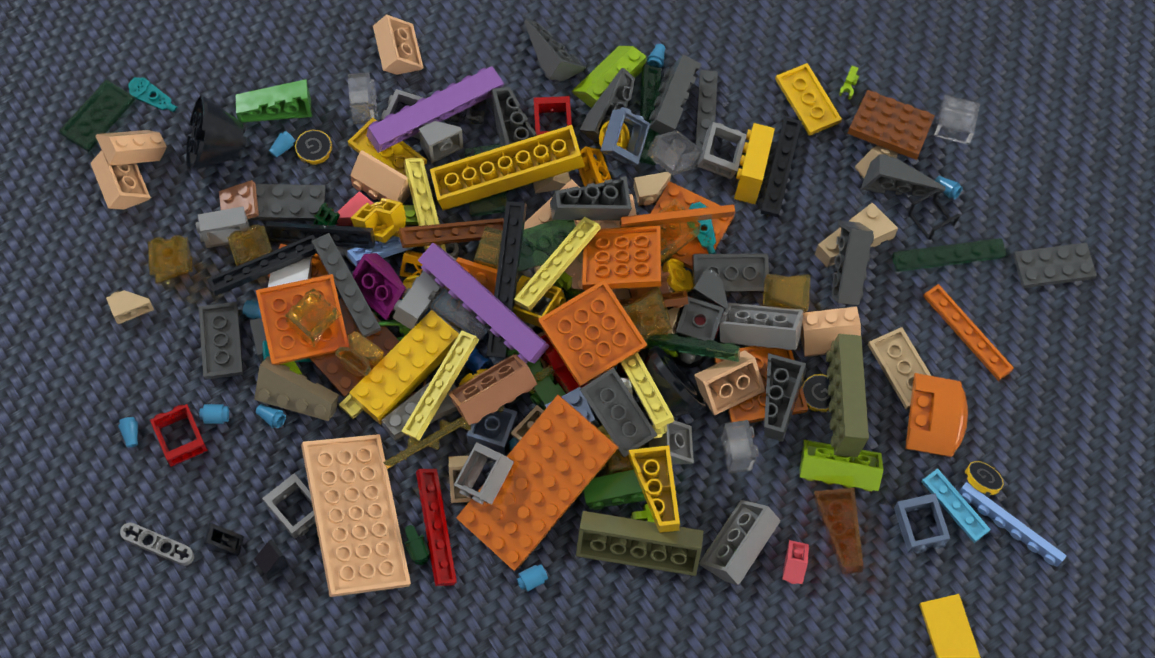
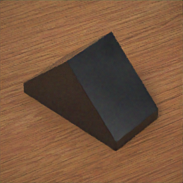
M209 523L204 544L211 552L238 556L244 536Z

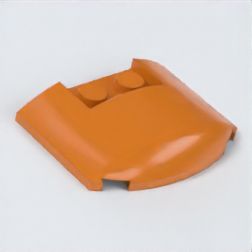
M914 373L905 449L952 457L963 441L968 422L967 398L961 381Z

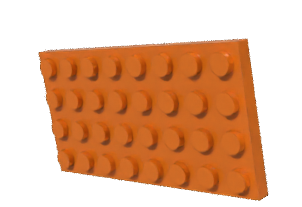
M557 395L507 455L514 463L492 505L485 501L483 504H480L471 499L456 518L512 570L517 571L619 446L564 398Z

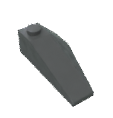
M528 19L524 21L540 66L548 79L563 82L586 69L573 53L569 55L564 51L565 46L552 39L553 35L541 24Z
M620 69L589 111L580 128L583 134L599 143L600 129L605 122L610 120L612 110L621 109L622 107L627 108L628 101L631 100L635 78L626 69Z
M879 154L870 162L862 184L863 190L882 194L886 190L895 191L896 195L912 192L914 196L923 197L937 188L940 189L938 195L945 191V186L897 158L889 157L886 154Z

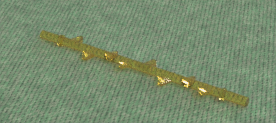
M549 366L540 372H536L533 376L536 382L543 381L542 379L554 373L555 370ZM535 386L529 391L530 393L535 392ZM504 405L499 407L497 411H499L500 413L503 412ZM462 417L452 423L441 420L440 430L421 441L411 437L408 438V448L404 451L401 450L400 453L383 463L389 469L402 460H407L409 456L426 446L437 450L439 449L440 438L459 427L469 431L471 425H468Z

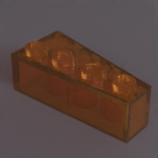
M854 488L814 491L815 504L842 574L863 572V557Z

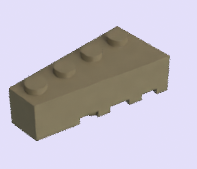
M269 356L260 364L254 400L329 421L336 413L339 394L318 383L314 384L307 380L306 376L292 372L285 365H272Z

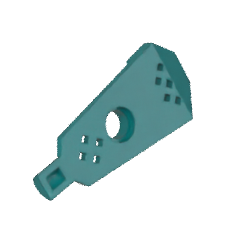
M134 77L128 83L131 97L161 110L168 109L174 112L178 108L171 103L170 97L151 84L146 78ZM155 93V97H150L151 94Z
M697 202L691 204L689 209L706 208L707 206ZM712 220L690 221L689 223L701 246L707 249L708 254H716L714 249L716 238ZM706 226L707 230L702 231L701 227Z

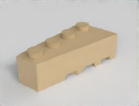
M873 203L849 220L851 222H860L873 231L874 241L870 247L880 245L881 242L894 239L898 227ZM841 227L817 246L815 256L827 268L835 264V256L839 254V244H836L837 236H841Z

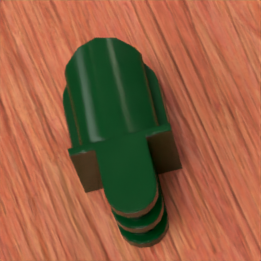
M323 203L318 213L314 215L316 219L313 224L337 225L340 214L338 212L335 213L333 208H329L327 203Z
M408 525L405 528L408 541L404 542L405 547L415 564L424 565L428 562L430 554L424 535L418 536L415 527Z

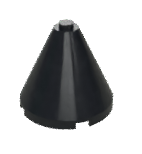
M657 345L652 347L648 351L643 363L673 417L697 412L706 406L704 398L686 373L681 372L675 365L676 362ZM632 386L633 398L635 399L636 403L646 416L649 423H652L651 419L649 418L645 408L643 407L638 395L636 394Z

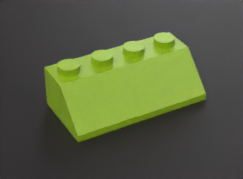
M618 46L572 90V93L592 108L621 68L626 69L636 78L646 68L647 56L634 46Z
M809 440L803 441L800 462L801 478L807 481H823L825 484L830 485L834 483L840 484L847 488L857 487L865 491H879L883 474L882 453L861 450L858 457L834 455V447H831V444Z

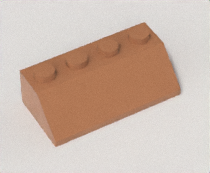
M514 353L447 394L468 425L478 423L487 414L496 412L502 405L513 402L522 393L531 391L538 384L528 365Z

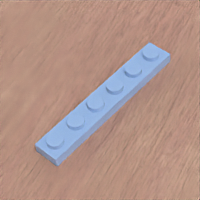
M966 482L960 489V495L968 504L971 503L980 514L988 516L994 520L998 527L1010 532L1014 539L1025 543L1029 550L1040 554L1048 564L1058 567L1067 556Z

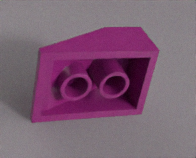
M377 253L364 254L352 276L368 305L385 320H388L394 311L395 304L405 293L406 287L391 265Z

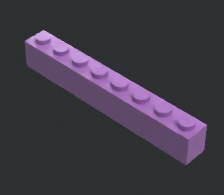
M493 66L487 69L482 68L477 74L473 76L468 75L457 84L452 83L443 91L438 90L426 99H419L412 106L403 107L396 114L391 113L380 122L375 121L371 123L366 136L379 153L419 133V128L424 124L434 121L441 122L491 97L492 89L502 88L504 83Z
M432 243L418 259L422 264L421 268L430 275L432 273L436 277L434 280L440 286L448 287L450 289L448 293L456 300L460 298L464 302L462 306L469 312L473 310L477 314L476 318L485 325L487 323L491 326L490 331L498 338L502 336L505 339L504 344L511 350L515 348L519 352L518 357L525 363L529 361L535 364L549 348V344L440 246Z

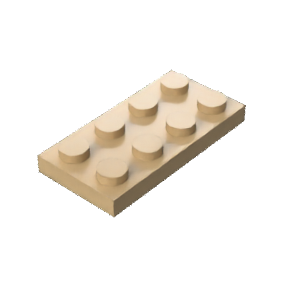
M903 327L869 341L868 346L905 409H908L911 404L914 373L929 376L931 374Z

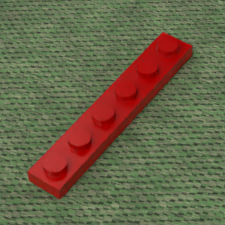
M418 469L416 476L435 586L455 585L457 580L437 469Z

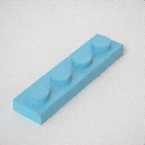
M938 468L922 480L923 485L931 494L936 493L938 502L973 543L977 542L991 530Z

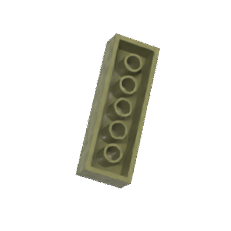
M838 334L835 341H832L830 351L826 353V362H829L827 379H830L828 395L831 396L829 412L832 413L830 429L833 430L831 447H834V455L858 457L869 439L862 338L858 335Z
M583 511L576 556L696 576L704 531L680 527L679 531L659 533L654 522Z

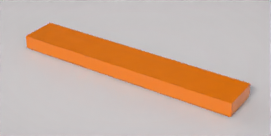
M724 205L625 216L620 219V228L733 217L735 206Z
M939 284L923 295L927 302L998 381L1014 370V367Z

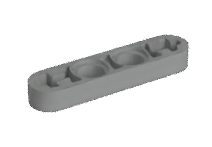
M126 523L120 529V535L124 541L179 565L186 566L194 560V553L190 547L134 523ZM133 528L134 533L139 535L138 539L131 534L128 536L126 531H131ZM146 536H153L152 544H143V539ZM165 543H170L172 545L171 550L167 553L161 552V546ZM176 548H177V551L180 552V553H182V554H184V553L187 551V554L189 555V557H188V558L184 557L183 560H182L181 556H180L179 554L175 553V552H176Z

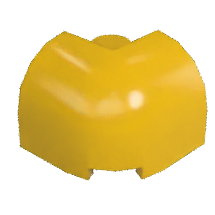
M381 198V202L371 205L366 203L351 217L354 227L373 228L375 241L386 243L392 236L399 237V228H403L406 225V214L401 202Z

